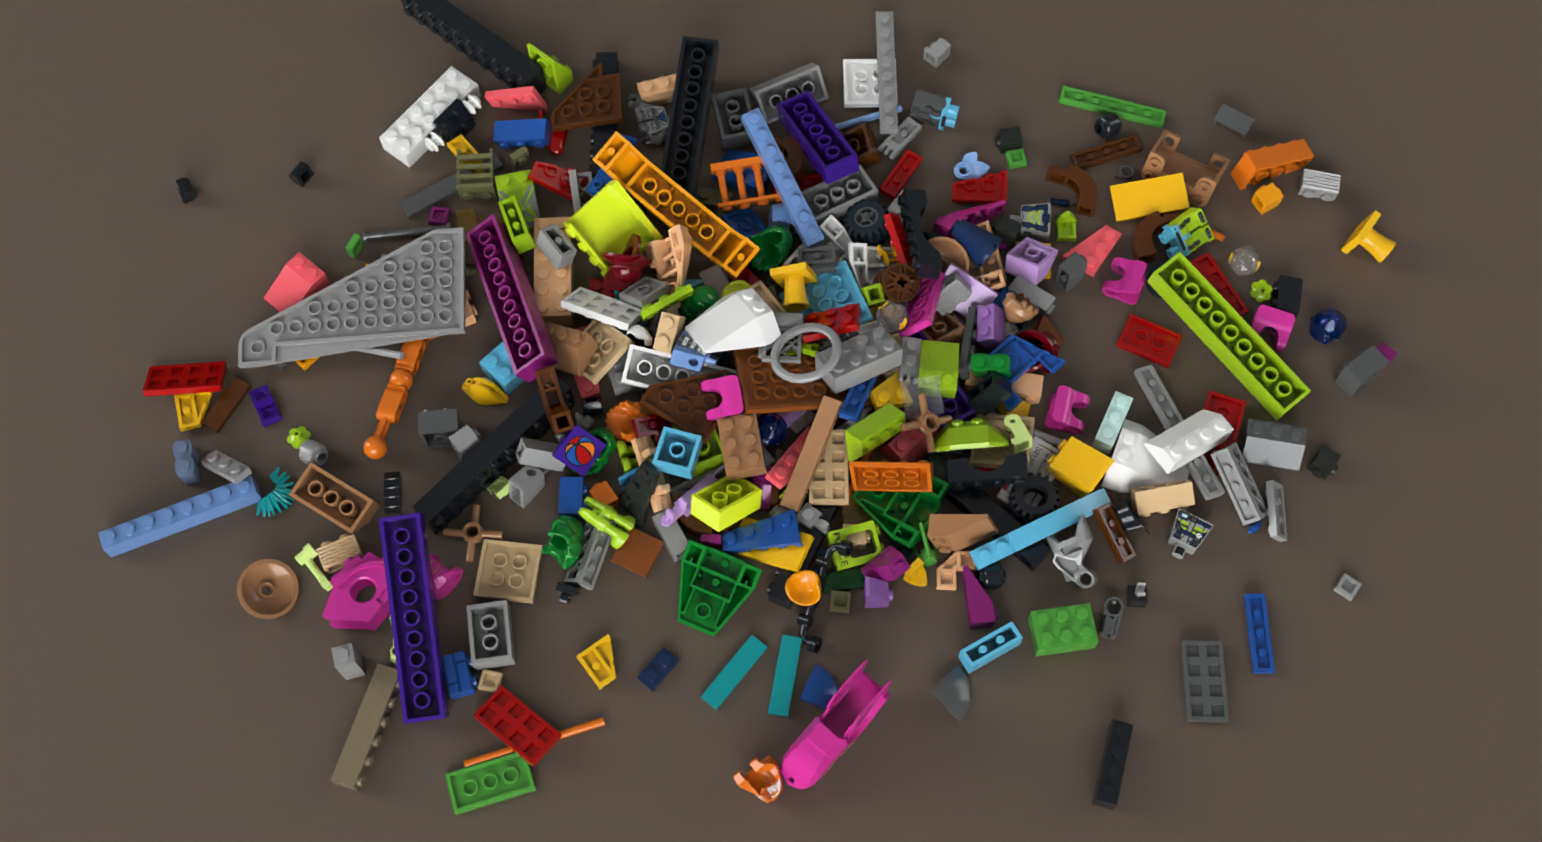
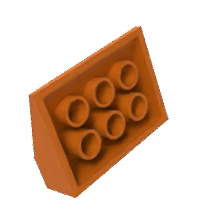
M866 459L849 462L854 491H933V462L925 460L918 462H909L907 460L889 462L888 460L869 461Z

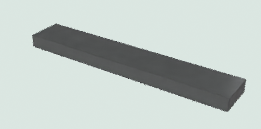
M493 152L494 173L504 169V166L495 152ZM482 160L484 163H489V160ZM461 171V174H475V172ZM457 172L400 202V206L407 217L411 219L457 194Z

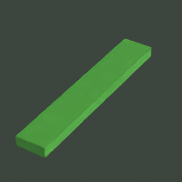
M1064 85L1058 102L1105 115L1113 113L1121 119L1161 129L1163 128L1167 113L1165 110Z

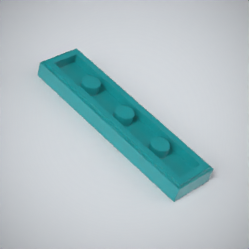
M751 635L701 695V699L717 711L768 649L767 646Z
M782 635L768 709L769 715L788 718L802 638Z

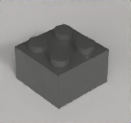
M1374 345L1368 349L1363 348L1357 353V357L1354 360L1352 358L1347 360L1343 364V368L1337 373L1338 377L1335 383L1349 398H1352L1378 378L1390 362Z
M446 407L443 410L434 411L427 409L423 412H418V432L425 448L452 446L449 436H452V433L455 434L456 431L463 427V422L457 408Z

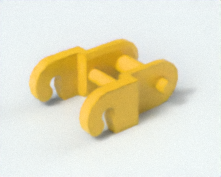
M881 245L877 246L879 257L883 258L886 266L893 262L898 263L896 259L897 254L892 245L891 250L893 253H886L884 249H880Z

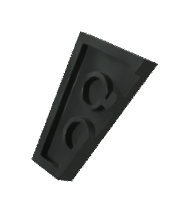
M649 460L641 463L618 496L619 503L629 515L635 518V523L639 528L644 527L646 524V512L650 510L651 505L649 502L651 495L655 493L660 473Z

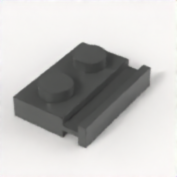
M836 246L798 249V263L806 262L816 274L837 272Z

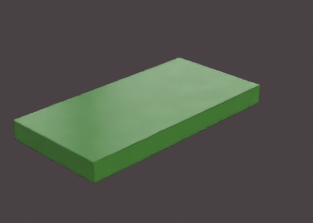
M516 752L445 774L455 815L536 790L530 764Z

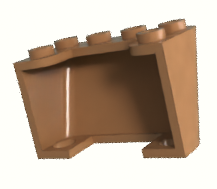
M1165 129L1146 160L1141 172L1143 180L1183 173L1188 202L1198 207L1206 206L1231 160L1215 152L1208 166L1175 151L1181 136ZM1171 137L1174 140V144H1168L1165 138ZM1214 161H1221L1223 163V167L1219 168L1215 166Z

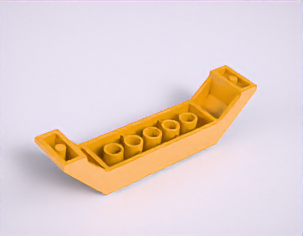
M617 131L592 159L613 180H617L630 196L668 227L672 228L679 224L687 227L692 238V246L735 278L739 276L759 252L760 248L727 225L651 163Z

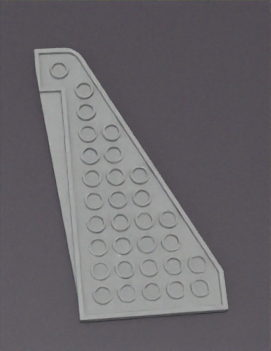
M464 227L434 229L246 330L239 339L238 367L240 369L263 367L444 335L466 334Z

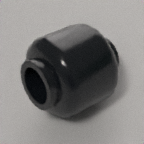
M1113 113L1099 116L1094 124L1095 133L1103 139L1117 136L1120 133L1122 122Z
M992 563L980 570L976 569L975 578L983 589H999L1002 583L1006 581V572L1003 571L1001 565Z

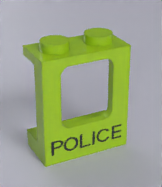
M871 520L826 533L830 546L831 544L841 543L842 540H846L847 535L869 530L875 553L857 558L841 556L838 551H835L832 559L836 571L869 563L885 550L883 543H880L878 535H880L878 524H874V521Z

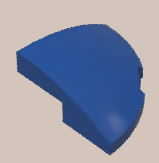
M815 665L800 700L819 707L821 711H825L833 695L838 691L834 678L824 668Z

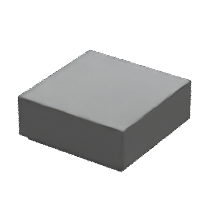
M1344 573L1333 590L1351 601L1362 583Z

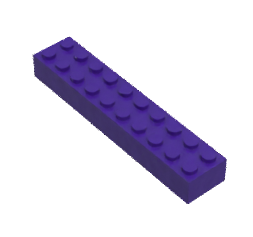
M424 513L379 518L403 723L407 724L449 717Z

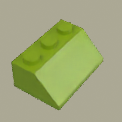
M888 403L845 430L848 461H854L901 432V424L906 423L905 413Z

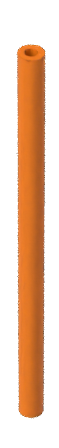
M604 718L558 731L562 736L560 739L604 726ZM506 747L464 760V765L466 768L515 752L510 747Z

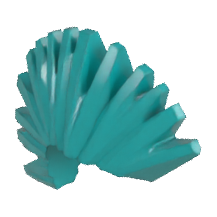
M277 467L270 475L276 488L258 501L257 516H259L261 511L263 512V517H266L267 512L269 517L271 512L275 516L274 508L281 514L282 511L279 504L288 509V505H292L288 500L294 501L289 496L292 490L289 487L295 484L294 482L286 483L290 478V475L286 476V471L278 477L280 467Z

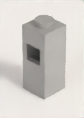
M1017 275L1008 287V290L1014 294L1024 293L1025 298L1029 297L1030 302H1033L1039 308V312L1036 314L1038 317L1042 315L1047 316V314L1051 315L1056 308L1054 305L1056 297L1020 275Z
M521 437L515 452L519 464L563 472L565 467L564 463L552 456L559 444Z
M666 510L655 513V516L652 517L653 524L673 561L677 562L682 559L688 541L677 521L669 527L661 525L660 520L666 514Z
M352 643L331 648L334 666L345 680L366 675L363 657Z

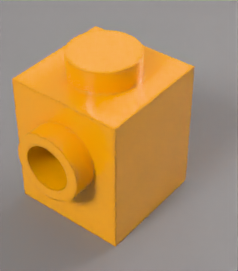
M1272 182L1267 186L1262 185L1254 193L1251 203L1263 215L1278 206L1284 195Z

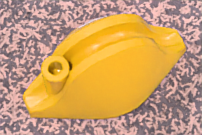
M485 377L467 378L461 387L475 403L483 406L507 404L510 399L496 382Z

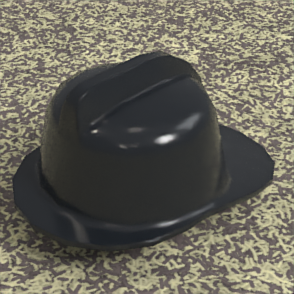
M1123 495L1124 500L1113 508L1123 530L1143 527L1150 535L1142 522L1133 513Z

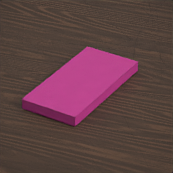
M942 271L938 279L926 278L920 281L917 295L907 303L903 318L904 321L906 317L907 323L899 332L901 338L902 336L909 337L932 325L945 277Z

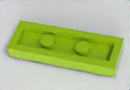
M684 284L680 285L671 295L665 294L658 299L657 303L645 305L640 312L643 322L658 315L660 310L665 311L693 295V288L690 284L686 286Z

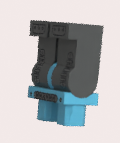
M917 89L912 102L910 118L915 121L928 123L932 127H938L939 130H943L944 126L954 128L960 106L951 104V98L946 97L945 100L941 96Z

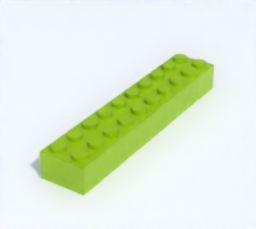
M1178 252L1152 273L1147 281L1152 288L1276 421L1311 392L1181 252Z

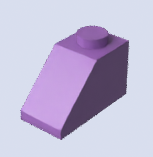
M865 577L863 588L864 608L888 607L889 601H893V591L889 589L888 582Z

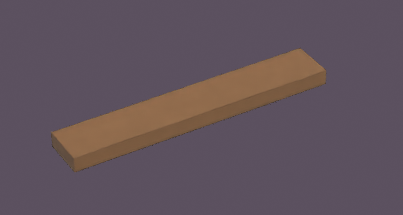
M825 395L823 396L781 500V506L791 510L794 509L796 512L800 511L843 402Z

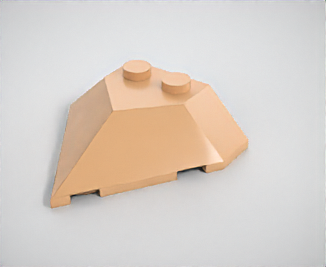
M680 224L668 230V238L654 240L644 246L646 257L652 261L649 266L657 271L656 277L658 280L670 284L671 289L667 292L668 295L674 293L675 289L680 285H685L691 255V235L688 228ZM681 302L677 303V308H680Z

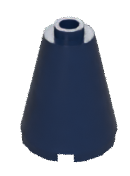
M957 219L951 226L953 230L951 234L964 247L969 258L979 269L995 252L1000 243L1003 242V239L964 219L961 221Z

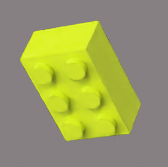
M727 476L692 494L691 514L720 532L760 509L762 489L744 478L728 481Z

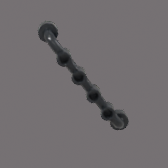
M842 540L841 543L831 544L824 556H818L816 567L820 568L818 576L821 581V589L826 584L825 577L827 571L831 568L833 553L838 551L839 555L849 557L853 550L852 542ZM820 599L816 604L807 606L805 614L800 613L797 618V624L801 625L800 638H802L803 644L807 646V650L813 653L820 651L822 639L816 636L809 638L807 633L813 624L814 610L818 607Z

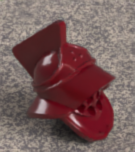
M633 233L630 236L622 254L602 253L601 256L610 263L601 283L602 287L622 292L640 278L643 269L652 263L651 260L640 253L641 238L638 234Z
M1046 315L1040 316L1034 330L1026 329L1017 336L1041 350L1050 352V354L1058 357L1060 351L1059 346L1064 344L1063 339ZM1039 361L1026 372L1039 370L1043 373L1051 374Z

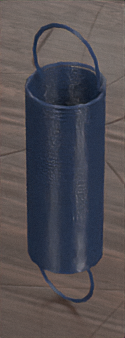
M1051 198L1050 200L1051 205L1070 206V200Z

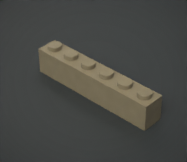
M377 664L331 777V781L334 784L355 791H359L360 787H363L365 784L366 771L374 761L373 753L375 748L381 744V733L383 728L388 726L391 708H394L398 698L396 696L399 691L397 669Z

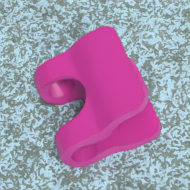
M1114 258L1111 268L1115 273L1123 276V278L1117 281H1105L1102 286V292L1108 297L1135 305L1146 282L1147 276L1145 271L1147 264L1139 260Z
M1260 305L1253 315L1250 326L1258 335L1264 331L1272 333L1275 338L1274 350L1282 352L1287 345L1295 322V316L1267 305Z
M736 375L701 382L702 391H714L722 396L721 404L717 408L706 412L707 420L714 421L717 418L744 413L742 390Z
M1060 385L1056 393L1050 395L1044 425L1053 430L1064 431L1074 435L1081 434L1084 431L1085 424L1072 414V408H1086L1089 405L1090 397L1068 386Z

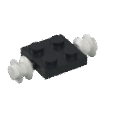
M468 95V101H461L456 98L433 121L439 133L431 132V138H425V146L430 151L438 152L439 145L444 146V142L446 144L460 134L465 137L476 126L470 114H476V108L481 109V101L478 97Z

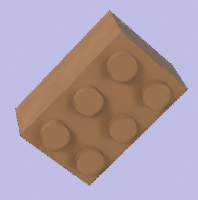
M744 413L717 418L728 481L767 474L756 413Z

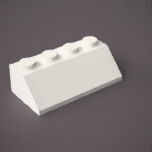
M1203 409L1145 442L1144 446L1166 473L1170 474L1226 441L1234 428L1222 414Z

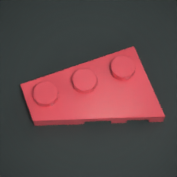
M534 86L485 91L484 98L492 107L534 111L542 109V111L548 112V104Z
M1105 225L1062 256V260L1067 259L1074 252L1083 255L1087 260L1085 273L1094 277L1121 238L1122 233Z

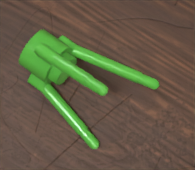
M920 522L919 526L925 548L920 550L921 554L918 553L915 546L911 549L916 558L919 557L924 562V567L936 564L939 556L937 548L933 543L932 547H929L923 523Z

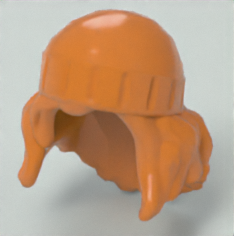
M626 400L620 402L619 405L614 406L607 412V419L604 421L607 424L605 428L614 434L616 441L624 440L625 443L631 442L635 438L631 420L649 416L640 414L641 404L639 402Z

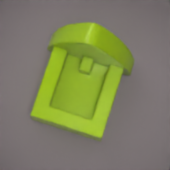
M1066 211L1055 219L1057 241L1075 242L1077 220L1072 212Z

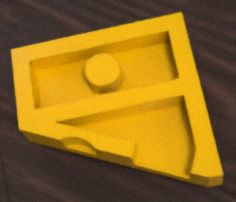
M898 371L870 393V399L876 411L888 403L896 408L911 406L913 402L904 380L902 382L898 381Z
M213 392L174 395L181 432L201 428V422L205 417Z
M609 634L576 656L599 690L616 679Z

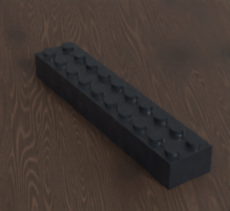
M400 0L403 4L404 12L409 17L412 16L420 25L427 26L433 34H438L446 43H451L457 51L465 53L471 61H476L484 70L492 72L498 80L506 82L508 87L534 86L539 94L547 88L543 68L447 0Z
M683 36L661 171L696 198L720 49L718 40Z
M557 376L563 399L571 411L575 404L572 390ZM539 390L532 394L412 506L416 513H424L425 524L435 535L438 532H442L444 528H447L448 523L453 518L459 517L467 505L474 503L477 496L482 491H486L491 482L502 476L508 466L518 461L515 452L521 437L537 440L546 434L551 425L547 418Z

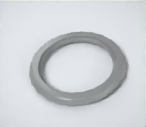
M804 323L794 326L785 331L774 343L770 354L772 369L779 377L792 383L802 384L816 381L826 376L835 368L842 353V342L839 335L826 325ZM818 332L830 339L832 343L831 357L819 369L805 374H793L785 370L781 365V349L793 337L802 333Z

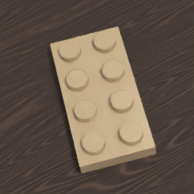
M833 429L809 487L810 505H849L848 455L845 430L847 429Z

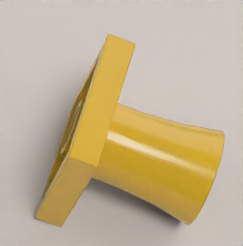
M1375 210L1356 227L1341 248V251L1348 254L1359 244L1380 263L1393 250L1396 242L1372 228L1382 215Z
M806 262L771 268L770 276L784 289L783 308L785 311L800 312L808 309L809 302L805 284L818 282L817 274Z

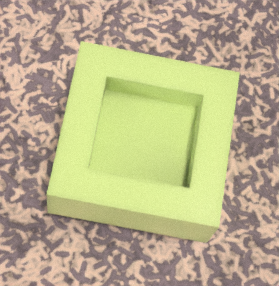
M503 476L497 478L487 487L490 494L499 499L509 493L508 479Z

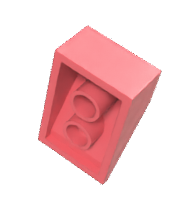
M299 252L284 266L264 296V300L281 312L326 288L330 282L320 268Z

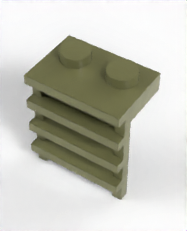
M489 148V153L461 155V150H457L456 188L460 199L472 200L473 198L490 199L491 197H497V190L494 184L493 148ZM489 160V163L461 164V161ZM490 170V173L461 174V171Z

